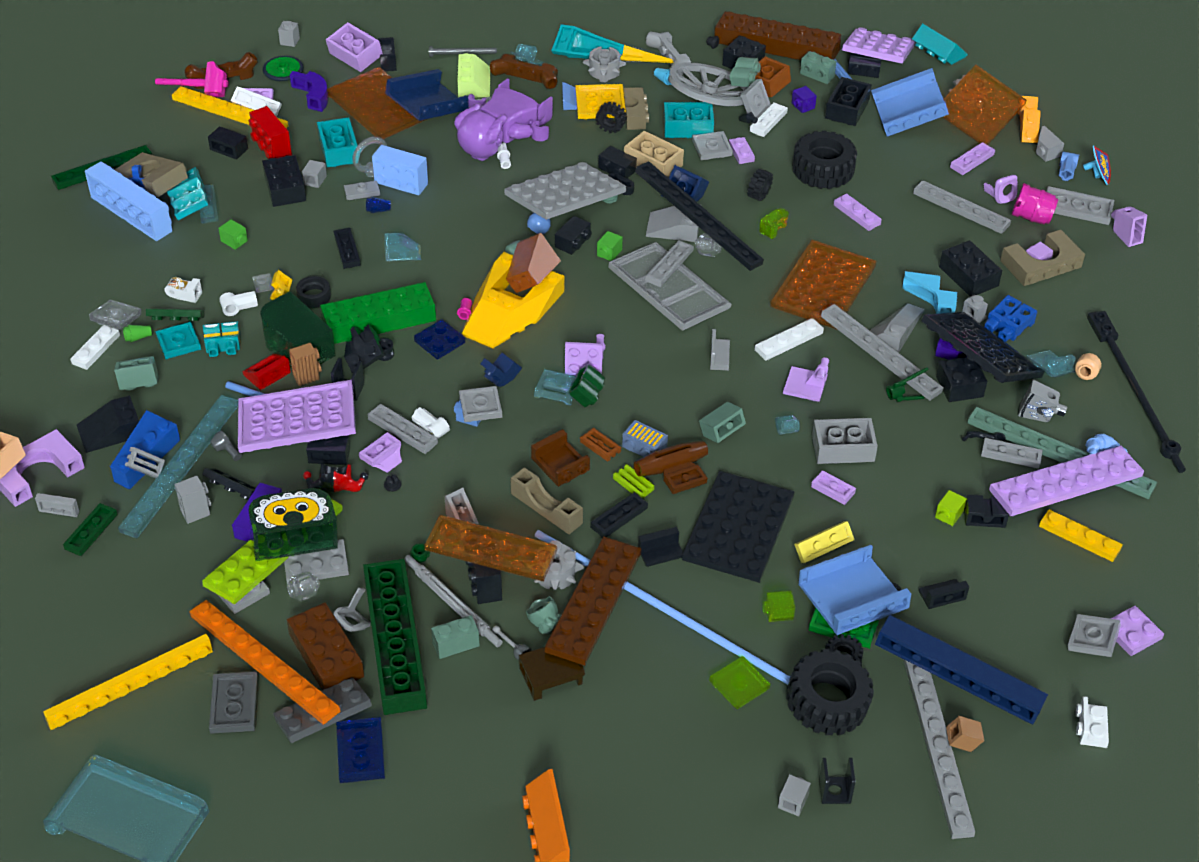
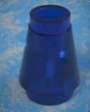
M375 197L366 198V212L377 213L391 210V201Z

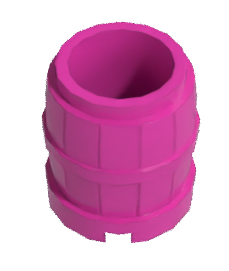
M1023 183L1012 215L1020 216L1030 222L1043 225L1045 223L1049 224L1056 209L1058 198L1045 190L1033 188Z

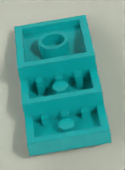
M197 167L186 171L188 178L167 191L177 220L208 205L205 188Z

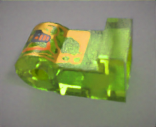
M782 208L772 211L761 219L759 232L774 239L777 236V231L787 226L789 212Z

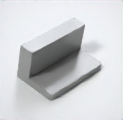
M712 329L710 370L729 371L730 340L716 339V329Z

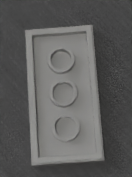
M1048 186L1046 192L1058 198L1054 214L1109 225L1115 200Z

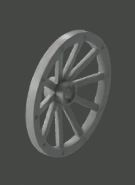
M681 63L670 69L669 82L678 91L691 98L721 106L744 105L741 94L748 87L731 86L729 84L718 88V85L724 78L730 81V71L701 63ZM690 71L700 72L703 84ZM684 72L692 81L681 76L679 73ZM706 73L719 77L714 82L708 81ZM737 87H740V88L743 90V91H727V90L734 89V88H737Z

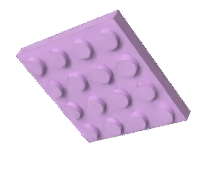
M858 28L854 30L843 44L842 51L903 64L913 49L915 41L908 37L898 38L894 34L884 35L880 31L870 32L865 28Z

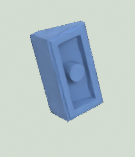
M562 82L563 110H577L575 87Z

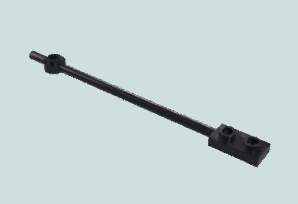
M1106 311L1088 313L1087 319L1100 342L1108 343L1161 439L1160 453L1165 458L1172 459L1179 473L1185 472L1186 468L1179 457L1181 446L1178 442L1168 438L1115 342L1119 335Z

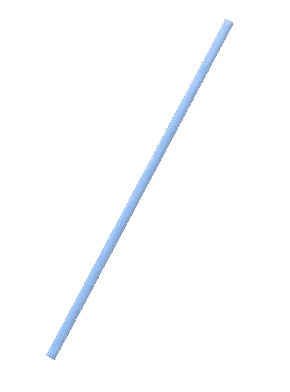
M537 530L535 533V537L546 544L555 540L540 530ZM576 552V561L588 567L591 560ZM626 583L624 587L626 591L788 685L790 676L631 583Z

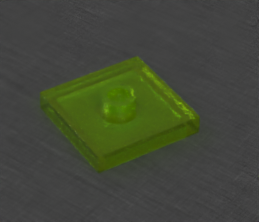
M741 656L709 678V681L736 709H739L770 689L771 685L744 656Z

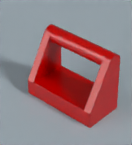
M272 354L245 369L242 373L261 391L290 374L291 371L289 359L283 355Z

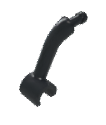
M968 431L966 436L962 437L963 441L976 437L1003 442L1006 439L1003 433L992 435L979 431Z

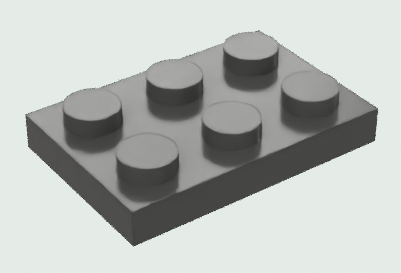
M257 672L213 674L209 722L210 734L255 731L258 689Z

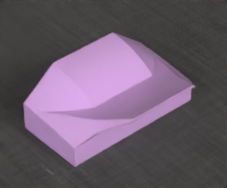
M387 432L359 452V458L372 467H377L388 473L402 462L400 456L401 441Z

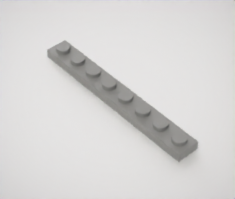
M835 304L822 311L821 317L902 380L920 371L919 368ZM925 373L906 382L929 401L943 391V387Z

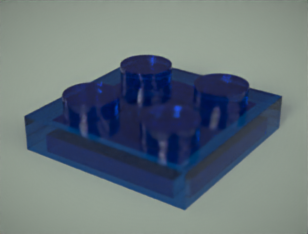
M442 319L414 335V341L437 360L466 343L465 337Z

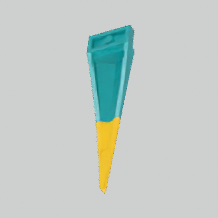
M562 24L551 50L553 54L564 55L568 58L589 59L590 52L594 48L602 47V49H609V47H612L621 54L620 60L674 63L670 58L614 42L575 26Z

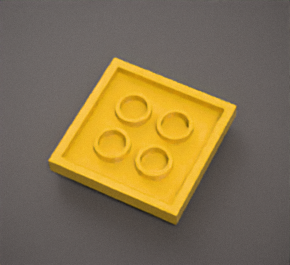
M623 84L575 85L578 119H595L601 105L611 102V104L615 102L616 106L620 104V109H625ZM606 114L608 118H615L610 114Z

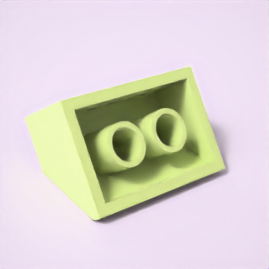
M459 54L458 97L473 94L474 97H490V66L475 54Z

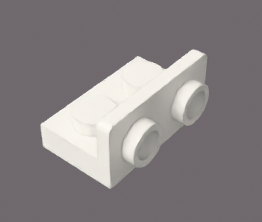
M1083 696L1081 703L1076 706V717H1079L1076 735H1080V744L1107 748L1109 744L1107 707L1088 704V697Z

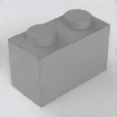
M194 476L174 484L180 511L187 524L210 515L209 507L211 502L206 495L208 488L205 482H201L198 476Z

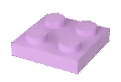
M1136 606L1111 618L1120 620L1121 627L1116 642L1130 656L1163 639L1164 633Z

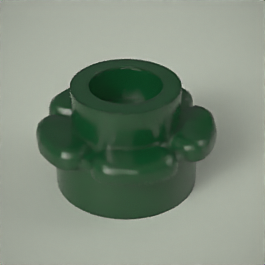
M419 543L412 547L410 556L417 562H424L430 556V551L425 544Z

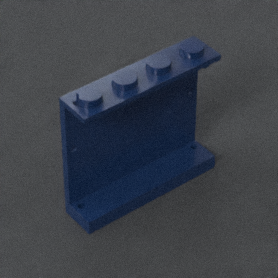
M439 69L387 79L385 94L419 121L462 112L469 108V95L457 97L440 83L442 72Z

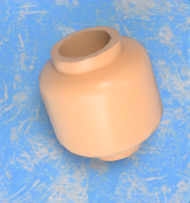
M1092 353L1080 356L1075 365L1076 374L1083 380L1094 379L1101 369L1100 359Z

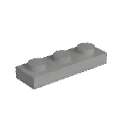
M985 438L981 457L1039 469L1043 450Z

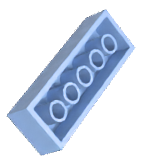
M99 162L85 170L91 198L155 241L172 232L169 207L165 202L148 193L144 188L139 187L132 180L127 179L103 162Z

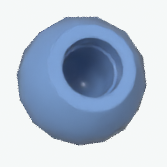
M536 213L531 214L527 221V227L536 234H545L551 226L550 219L546 220Z

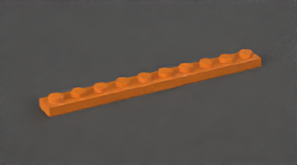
M205 600L189 611L195 621L323 725L341 712L340 707L209 601Z

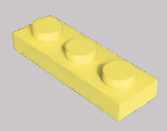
M843 521L794 545L801 563H806L853 541L854 537L848 521Z

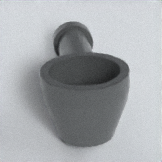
M222 430L218 431L211 439L210 443L216 451L226 449L234 461L241 459L242 454L236 450Z

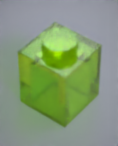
M792 591L767 593L766 601H763V612L767 614L769 622L794 620L795 603Z

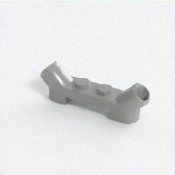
M650 31L647 34V46L658 49L661 55L673 60L674 63H668L671 65L670 69L677 64L691 63L686 53L680 55L674 48L672 36L669 32L657 33Z

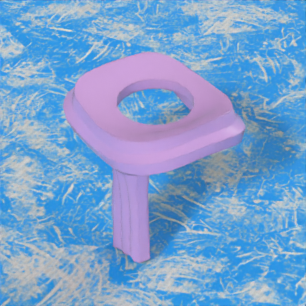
M1016 175L998 179L995 182V188L990 184L984 183V191L993 196L999 204L1008 203L1016 198L1018 187ZM1012 184L1011 192L1003 195V189L1007 185Z

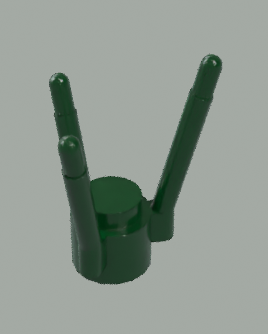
M926 367L899 382L887 386L886 393L890 400L896 399L897 402L924 399V396H903L905 394L904 385L907 384L906 382L928 371L929 368Z

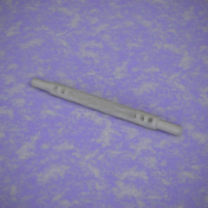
M410 555L404 558L405 562L415 571V574L462 618L472 615L481 636H485L497 648L502 645L503 641L490 630L491 627L424 565H420Z

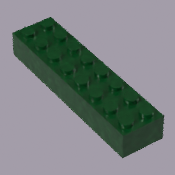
M405 559L363 564L383 714L389 715L427 709L426 691Z

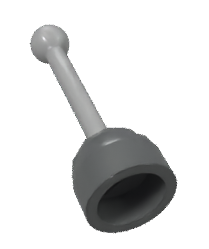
M499 626L492 628L494 634L501 636L514 648L513 653L518 661L519 655L532 651L525 644L516 645L501 632Z

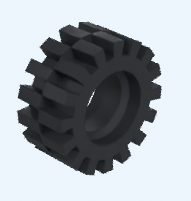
M611 102L604 103L596 114L595 120L597 125H600V129L604 128L605 132L609 130V133L619 132L627 119V114L624 112L625 109H620L621 105L616 106L615 102L613 104ZM606 114L614 116L616 121L610 120Z
M758 168L756 173L754 172L753 177H751L747 195L758 201H763L771 189L773 174Z
M840 634V638L835 635L833 639L830 638L828 640V643L826 642L825 649H829L830 652L834 650L847 652L852 656L853 660H858L862 663L864 650L861 648L862 644L860 642L857 643L858 639L854 638L851 640L850 635L844 638V634Z

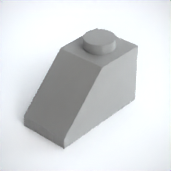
M1042 126L1036 154L1045 162L1061 157L1064 143L1047 127Z

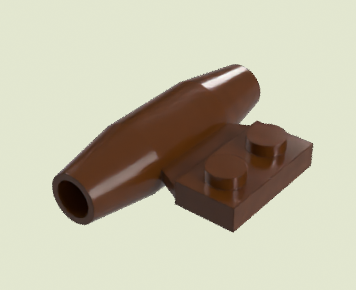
M704 441L680 443L667 447L635 461L634 470L639 477L663 474V481L672 494H676L707 483L708 478L699 465L694 464V462L708 455V447Z

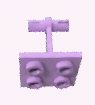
M603 334L596 335V343L565 342V375L576 376L580 368L588 363L602 374L603 351L605 350Z
M822 358L821 364L818 365L815 371L792 366L783 394L820 402L828 376L829 359Z

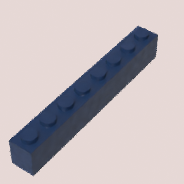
M889 615L875 642V645L1032 725L1036 721L1048 694L891 615Z

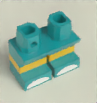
M238 321L221 323L222 335L219 323L203 325L206 353L210 357H216L219 355V352L226 351L228 355H235L237 350H240Z

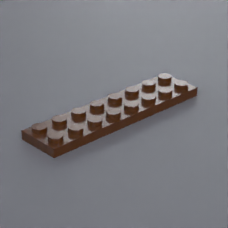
M607 537L602 538L545 646V653L584 666L586 665L641 555L642 548Z

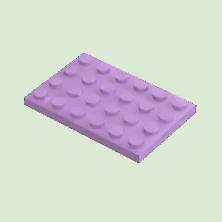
M352 380L239 398L238 401L239 453L356 434Z

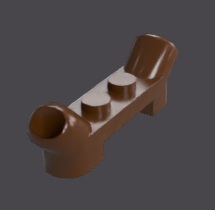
M246 52L239 61L227 62L217 66L227 74V78L239 76L240 80H245L254 76L253 68L258 63V60L254 54ZM190 64L185 69V77L188 79H205L206 68L200 69ZM194 87V88H196V89H203L204 87Z
M503 54L500 59L490 62V71L494 76L507 74L543 83L547 89H553L558 84L556 77L558 70L551 64L543 63L542 66L522 62L515 60V56L510 54Z

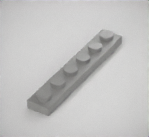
M923 180L914 188L913 194L1001 234L1011 224L1010 219Z

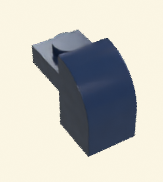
M503 353L499 355L493 364L485 358L480 363L486 368L484 370L486 373L484 377L498 387L505 386L511 382L522 369V367Z

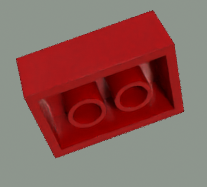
M268 106L249 112L250 119L248 121L252 128L251 138L254 142H257L260 150L265 152L266 157L270 159L291 156L289 131Z

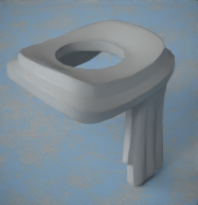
M357 588L348 606L339 607L334 611L335 619L347 631L365 630L371 625L370 621L355 610L366 590L364 588ZM345 617L353 618L358 624L353 625L349 623Z

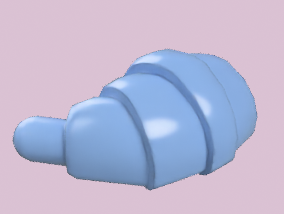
M1097 434L1086 442L1087 452L1090 455L1120 446L1113 437L1106 434Z

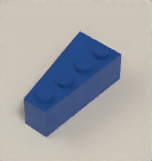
M146 410L110 466L114 482L130 490L145 475L125 466V463L129 461L127 459L128 455H131L130 447L138 448L162 459L180 441L177 424ZM138 454L136 455L137 458L154 465L157 463ZM134 461V464H136V465H138V466H140V467H143V468L148 469V470L151 469V468H149V467H147V466H144V465L139 464V463H137V462Z

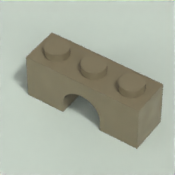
M643 87L624 88L627 130L646 129V123H649L647 94H644Z

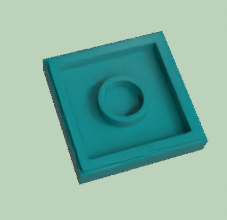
M191 322L155 331L165 359L201 350L200 342Z

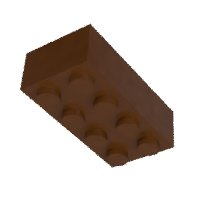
M326 603L286 619L291 639L322 690L352 677L356 681L364 677L363 664L360 657Z

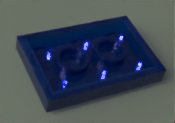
M381 717L336 722L339 782L348 783L385 779Z

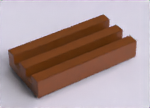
M592 428L580 437L582 444L607 462L611 460V457L614 458L616 453L619 454L621 452V447L595 428Z

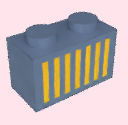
M634 420L623 433L622 447L645 457L652 452L667 448L668 435Z

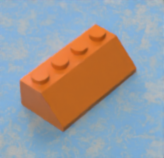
M548 769L526 785V795L522 796L523 807L529 811V815H526L527 828L533 831V835H530L531 848L537 851V855H534V862H570V848L553 769Z

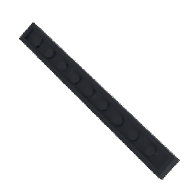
M648 161L636 167L635 172L749 271L763 265L764 259L652 163Z

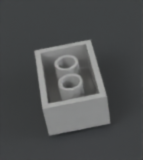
M871 418L814 420L812 439L817 464L875 462L878 445Z

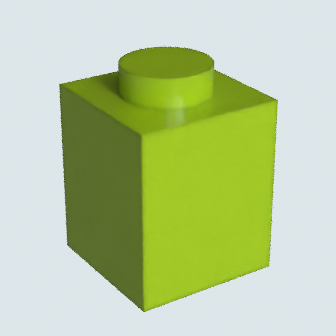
M949 490L938 504L935 518L953 526L964 512L967 498Z

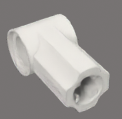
M255 291L238 295L228 292L220 297V304L226 316H234L239 310L258 306Z
M424 408L416 409L412 415V421L437 438L450 431L449 425L444 418L439 417L437 419Z

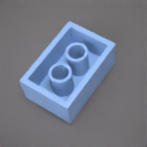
M381 145L373 154L374 181H377L378 184L415 195H420L428 185L426 157Z

